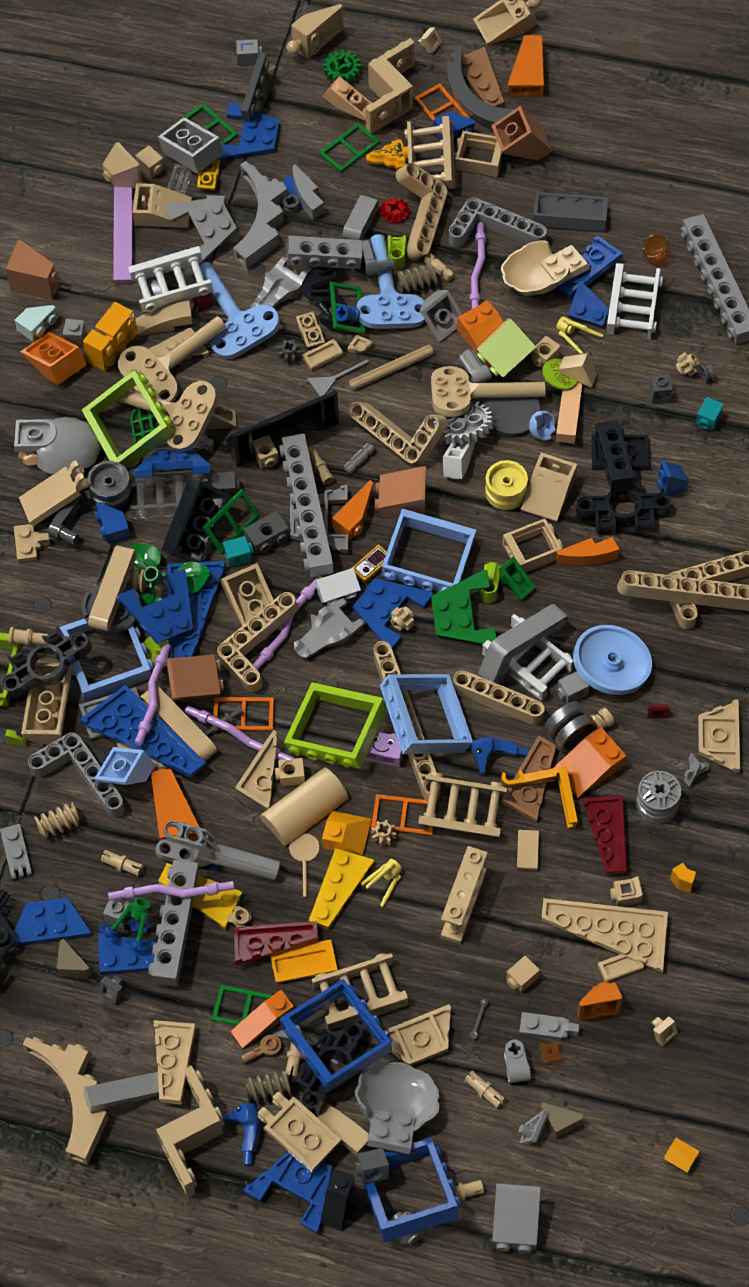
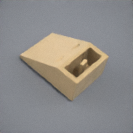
M136 183L132 212L134 226L188 228L189 214L171 222L164 206L192 201V197L156 184Z
M541 453L534 468L521 511L557 522L576 478L577 464Z

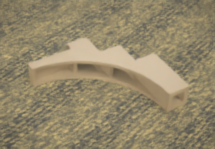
M26 1037L23 1043L25 1052L36 1056L49 1065L60 1076L67 1087L73 1107V1125L66 1154L68 1158L88 1165L109 1119L105 1109L90 1113L84 1096L85 1087L98 1084L93 1076L87 1074L82 1076L90 1060L89 1053L84 1046L78 1044L75 1046L68 1044L64 1051L58 1045L49 1046L39 1038L34 1037L30 1039Z

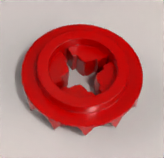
M396 197L393 199L387 198L386 202H382L380 213L386 221L400 222L408 216L409 207L402 198L400 200L396 199ZM398 206V210H394L391 212V208H395Z

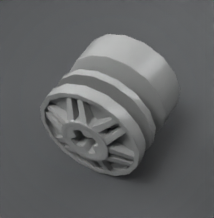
M665 771L650 772L642 778L639 783L636 807L644 820L650 823L662 824L675 817L681 797L679 781L674 775Z

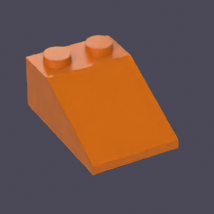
M487 300L457 317V331L478 354L477 348L504 322L496 309ZM488 361L485 362L488 368L492 367Z
M51 332L46 333L20 351L39 372L57 385L65 382L67 378L79 372L81 368L87 365L79 346Z
M600 727L585 737L554 768L567 767L571 792L579 799L623 768L626 762V755L603 728Z

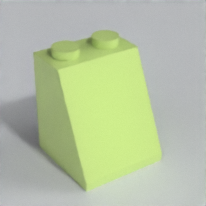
M508 318L477 348L479 351L477 355L484 363L488 361L492 365L489 369L496 376L500 374L504 377L536 346L512 319Z

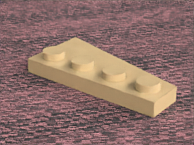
M154 1020L159 1099L161 1103L182 1105L186 1084L184 1069L189 1067L196 1025L192 1023Z

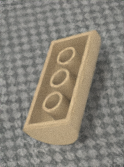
M36 663L35 669L40 676H47L52 671H56L60 663ZM72 664L68 666L66 676L58 684L52 686L39 684L28 691L21 732L25 739L39 744H51L62 737L73 669Z
M323 768L260 815V819L286 847L346 802L348 795L339 779L329 769Z

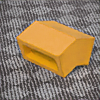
M681 863L672 869L670 880L677 889L690 893L696 872L687 869L684 863Z
M675 1138L663 1159L688 1173L700 1151Z

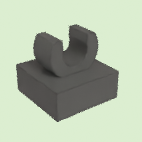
M117 975L112 980L105 976L100 982L98 994L116 1004L121 998L122 986L120 983H122L123 979Z

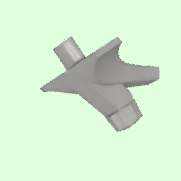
M690 753L689 770H686L684 774V782L690 787L698 775L709 770V764L706 762L700 763L695 758V755Z

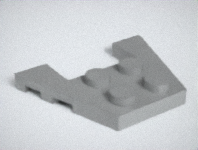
M221 197L164 206L171 222L188 214L190 215L204 242V245L199 247L203 261L209 258L212 252L237 230Z
M342 485L339 489L324 491L323 494L318 495L329 549L348 553V534L328 535V504H344L348 502L347 485ZM290 501V539L303 542L302 537L298 538L296 526H299V521L294 520L293 510L296 507L291 505Z

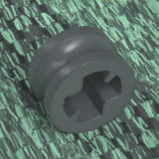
M288 194L283 198L285 211L292 213L299 209V198L296 195Z
M708 364L707 367L701 366L700 370L704 382H708L709 379L715 380L713 366L711 364Z

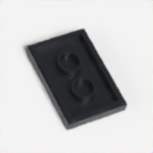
M591 434L592 470H604L595 434ZM625 434L624 442H628L629 446L628 456H631L633 461L632 470H649L648 435Z

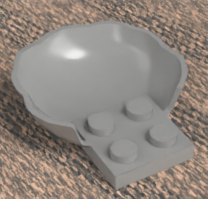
M77 418L16 420L15 452L36 451L37 466L44 472L55 474L64 467L69 469L70 464L76 460L83 469L95 463L102 446L90 424Z
M401 1062L373 1063L360 1074L359 1085L355 1090L359 1107L370 1121L367 1146L410 1154L413 1131L429 1123L439 1111V1090L429 1074L417 1070L410 1065Z

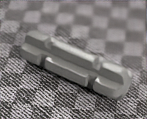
M366 443L363 449H360L351 458V461L349 460L344 465V469L348 473H353L356 470L355 467H359L368 458V455L370 456L375 451L374 446Z

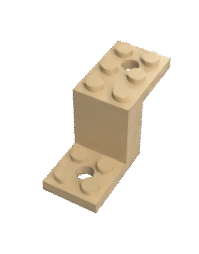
M411 38L401 42L395 48L386 51L382 56L368 63L369 87L380 98L366 107V130L371 134L413 109V86L401 75L415 66V42Z
M192 1065L185 1068L184 1072L187 1084L199 1108L156 1129L159 1142L188 1198L196 1195L194 1187L197 1184L190 1168L186 1169L187 1164L183 1154L222 1135V1126H224L223 1116L219 1108L215 1107L209 1089H205L204 1080L199 1070L194 1071Z

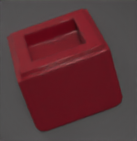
M209 294L192 298L199 311L213 306L212 297Z
M647 704V717H668V704Z

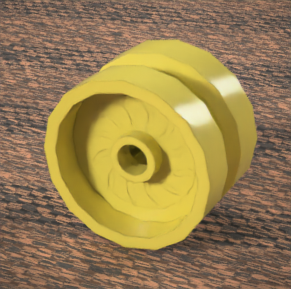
M509 460L493 464L488 469L485 479L487 500L497 509L512 510L519 507L524 501L528 485L527 472L523 466Z

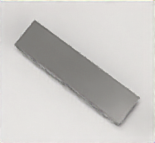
M158 1072L85 1087L84 1096L90 1113L128 1101L135 1103L158 1096Z

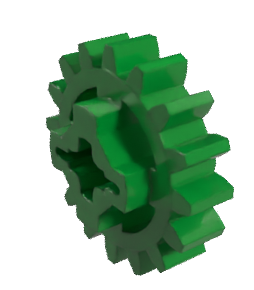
M341 50V53L334 51V55L329 53L328 58H325L323 63L324 76H327L328 81L333 79L334 82L340 76L349 84V80L355 81V76H360L361 64L360 59H356V54L351 56V51L344 53V50Z

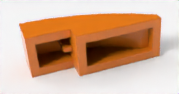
M613 537L596 544L590 538L557 551L556 563L566 566L603 564L618 559L619 548Z

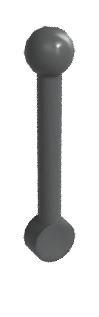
M482 999L480 1002L481 1008L474 1029L469 1035L471 1040L478 1038L477 1031L485 1007L489 1004L487 999Z

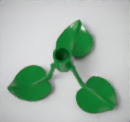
M133 543L131 548L136 549L137 552L133 570L137 568L138 574H140L142 569H144L143 576L150 583L149 587L152 590V596L147 593L139 596L141 607H145L162 600L161 598H156L157 594L154 586L159 585L163 578H167L168 574L162 573L156 568L161 563V553L155 546ZM186 562L178 568V571L182 569L186 571L188 593L200 591L210 576L209 569L197 562Z

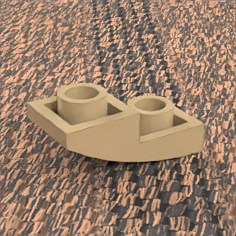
M314 311L296 316L300 333L307 348L325 343Z

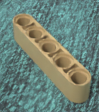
M116 545L89 615V627L104 631L110 630L120 604L116 596L124 593L136 560V549Z
M462 670L455 673L453 685L458 695L531 725L542 723L544 719V705L540 701ZM463 681V682H466V684H463V685H462V684H459L458 682ZM477 689H483V690H485V691H483V692H478V691H476V690H477ZM500 696V697H502V699H499V700H498V699H495L494 697ZM513 704H520L521 706L514 707ZM532 711H537V712H539V714H536V715H535V714H532L531 712H532Z
M156 685L158 706L155 714L204 761L217 753L218 750L214 743ZM149 690L140 696V699L148 707L150 705Z

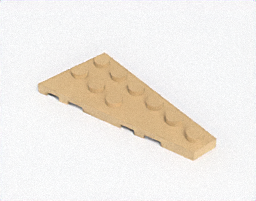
M543 898L541 921L617 954H624L626 958L636 962L639 961L643 965L663 973L668 912Z

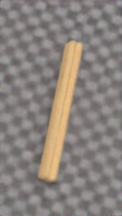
M431 345L424 346L351 379L349 385L352 390H356L433 355L434 350Z

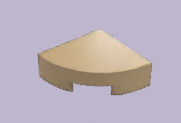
M356 335L347 350L350 353H363L373 346V342Z

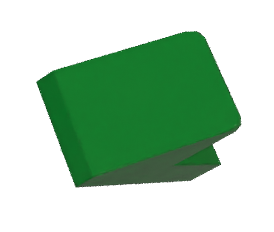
M511 557L498 568L500 583L508 584L518 600L523 599L535 588L515 557Z

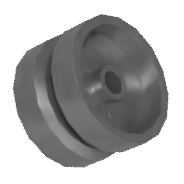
M104 461L95 465L89 471L87 479L90 485L88 487L91 500L95 505L100 502L116 510L126 505L130 500L132 491L129 473L125 466L114 461Z
M574 701L558 709L547 720L544 727L550 737L556 738L555 743L561 751L565 752L574 749L585 737L594 732L597 724L590 715L586 714V709L582 704Z

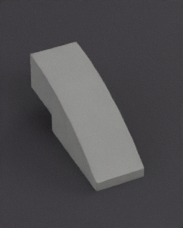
M295 164L292 167L296 195L305 212L314 220L324 213V202L318 197V187Z

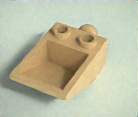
M500 0L473 20L486 43L491 45L523 34L537 25L538 22L530 8H538L542 0H528V2L525 0Z
M338 4L300 17L291 25L292 41L288 42L287 51L292 55L300 53L307 59L317 54L325 44L344 29L343 6Z

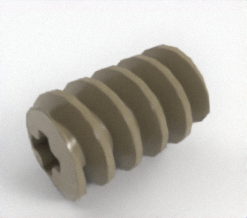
M429 263L426 264V268L421 265L418 270L416 267H413L412 271L406 269L405 273L398 271L397 278L402 293L403 289L410 293V287L417 291V285L424 289V283L431 287L432 281L436 286L438 285L436 270Z
M284 1070L281 1071L280 1077H278L276 1072H273L272 1079H270L268 1074H265L263 1081L259 1075H256L255 1082H253L251 1077H248L247 1084H245L249 1103H251L252 1098L259 1103L260 1096L265 1101H268L269 1094L273 1097L277 1092H280L285 1097V1093L288 1091L291 1096L288 1076Z

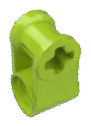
M388 235L389 259L393 258L394 270H400L405 266L406 235H403V237H391V235Z

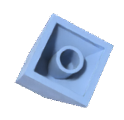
M113 747L96 775L95 780L124 785L145 782L155 764L144 750Z

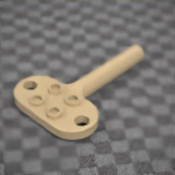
M217 316L163 357H156L146 347L132 346L124 350L118 360L119 371L123 378L133 370L140 374L143 373L149 380V387H152L157 393L156 398H160L163 393H169V398L164 400L174 402L178 395V385L170 370L226 329V326ZM133 354L136 356L133 361L126 360L129 355ZM137 385L133 387L135 391L140 392Z
M452 366L436 369L431 376L432 405L434 410L440 415L448 417L460 416L470 409V400L474 398L545 397V382L471 383L467 372L463 369Z
M206 381L192 383L185 389L179 401L175 403L156 398L165 407L164 413L173 421L172 427L175 433L166 439L168 445L176 451L185 452L198 444L219 400L218 392L210 383ZM207 388V392L200 395L201 390ZM129 390L116 400L151 411L142 393L134 390ZM179 438H183L182 443L176 445V441Z

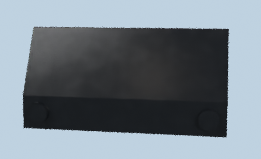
M337 390L231 434L226 440L227 450L236 466L239 467L254 460L252 443L254 440L267 435L270 436L312 417H315L322 431L339 424Z

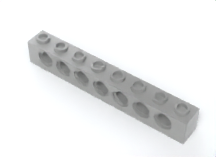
M704 214L684 219L682 228H680L681 236L687 241L688 251L692 252L694 256V263L700 269L702 280L706 281L707 291L714 298V306L721 313V321L727 326L729 338L733 339L735 345L749 341V308Z
M305 434L282 437L283 445L279 446L281 457L285 456L286 461H283L284 472L289 474V477H286L288 489L292 488L290 501L291 505L296 507L293 510L294 520L299 521V526H296L298 538L302 537L303 540L300 543L301 553L306 554V559H303L305 571L309 570L310 577L332 574L333 562Z

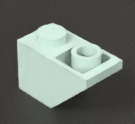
M50 305L26 308L15 319L17 331L34 342L44 334L50 325L56 322L58 318L56 307Z

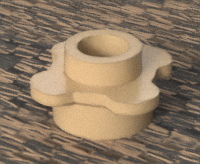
M236 906L234 912L227 916V920L236 925V927H245L246 922L251 920V915L246 909Z

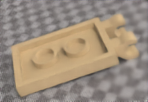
M77 460L70 464L69 469L64 467L19 497L28 521L32 526H35L79 497V491L90 485L89 480L85 479L83 475L85 472L83 467L79 466Z
M277 1092L272 1097L274 1099L272 1102L281 1110L273 1116L265 1107H262L257 1113V1117L267 1124L264 1130L312 1173L341 1143V1138L296 1098L293 1097L288 1101L280 1092Z

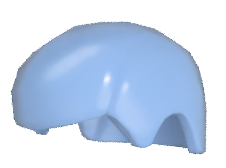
M545 410L533 414L529 422V430L534 437L543 441L551 439L550 435L556 431L553 414Z

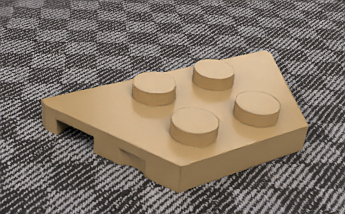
M733 700L729 705L714 708L713 711H707L698 716V755L736 773L740 772L739 700Z
M450 1004L383 1030L387 1031L393 1040L391 1042V1053L403 1063L413 1066L448 1052Z

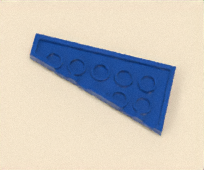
M226 561L197 562L209 569L210 576L200 591L189 593L193 629L168 639V644L171 645L168 659L194 656L223 575ZM184 563L167 564V574L177 572L178 568ZM167 578L168 597L175 595Z

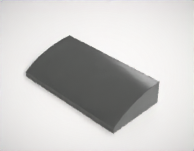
M536 192L533 221L548 228L605 232L608 197Z

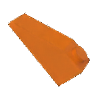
M371 480L332 517L333 528L340 534H348V540L358 536L363 529L373 495V482Z
M280 990L257 1007L230 1033L241 1048L244 1049L272 1027L279 1024L280 1018L293 1011L294 1006L284 992Z

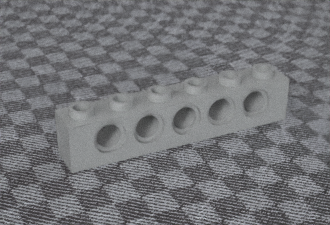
M173 860V865L168 868L167 879H170L169 886L184 890L197 887L199 876L198 863ZM178 882L186 883L184 886L181 887L176 886ZM164 894V898H166L165 905H161L160 908L162 922L157 925L156 936H159L158 942L154 943L152 955L155 956L154 963H150L148 971L153 983L178 986L195 896L182 898ZM177 900L182 901L178 906L173 905V902ZM171 920H178V923L175 925L169 924ZM168 939L175 940L172 944L165 943ZM165 958L171 959L167 964L161 963Z

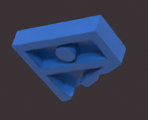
M579 281L568 316L604 327L609 308L584 283Z

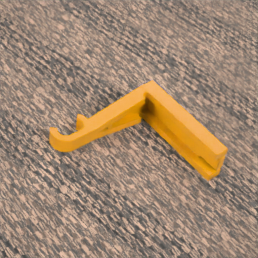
M566 766L523 774L519 770L517 774L519 779L507 780L506 774L502 773L501 781L507 787L554 782L555 778H557L567 829L576 827L578 821Z

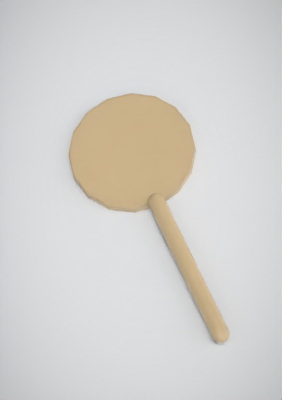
M305 833L293 840L289 846L292 857L297 861L303 862L304 898L307 897V862L316 858L320 849L318 840L314 836Z

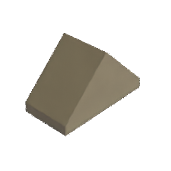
M62 939L59 944L57 961L59 977L89 978L91 976L90 968L67 942Z
M542 1102L541 1111L548 1112L546 1124L555 1139L582 1125L584 1114Z

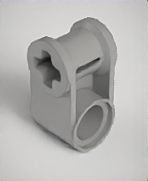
M518 1040L509 1041L504 1051L509 1084L531 1080L530 1068L523 1044ZM511 1049H514L515 1052H518L517 1055H514V1053L511 1052Z

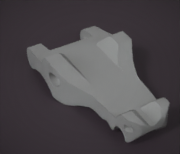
M283 256L275 267L266 273L263 289L258 297L255 298L251 308L257 305H268L275 308L279 303L287 299H296L309 276V271L303 269L298 276L285 268L287 266V258Z
M344 598L323 607L319 611L312 629L300 640L294 642V649L302 659L308 660L309 657L314 656L326 647L344 644L364 626L365 622L361 618L352 623L341 611L348 604Z

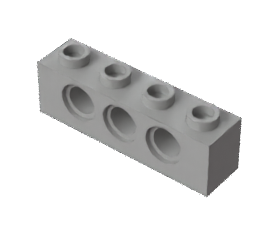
M288 236L287 265L360 269L362 240Z

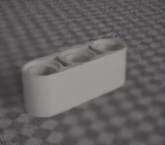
M360 195L344 226L343 238L363 240L378 210L379 200Z

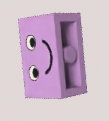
M378 730L365 760L399 767L403 754L396 734H385Z

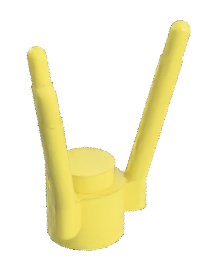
M565 316L559 319L556 329L560 331L558 335L563 337L579 354H583V351L567 336V334H572L575 328L601 338L604 337L603 334L574 322Z
M390 859L361 882L362 886L367 884L366 888L369 889L382 877L389 881L393 879L380 904L381 907L385 905L396 883L401 878L399 873L402 871V867L397 861Z

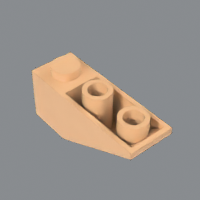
M340 76L323 96L337 109L366 121V107L372 102Z

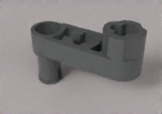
M362 240V260L367 276L378 274V272L394 270L393 258L382 261L374 260L369 240Z
M80 493L79 497L60 509L48 528L49 535L57 539L61 538L72 545L77 543L79 534L67 529V526L82 507L85 501L84 494Z

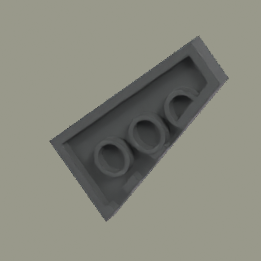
M259 52L241 108L242 120L250 121L251 116L254 115L257 101L269 75V61H267L266 53Z

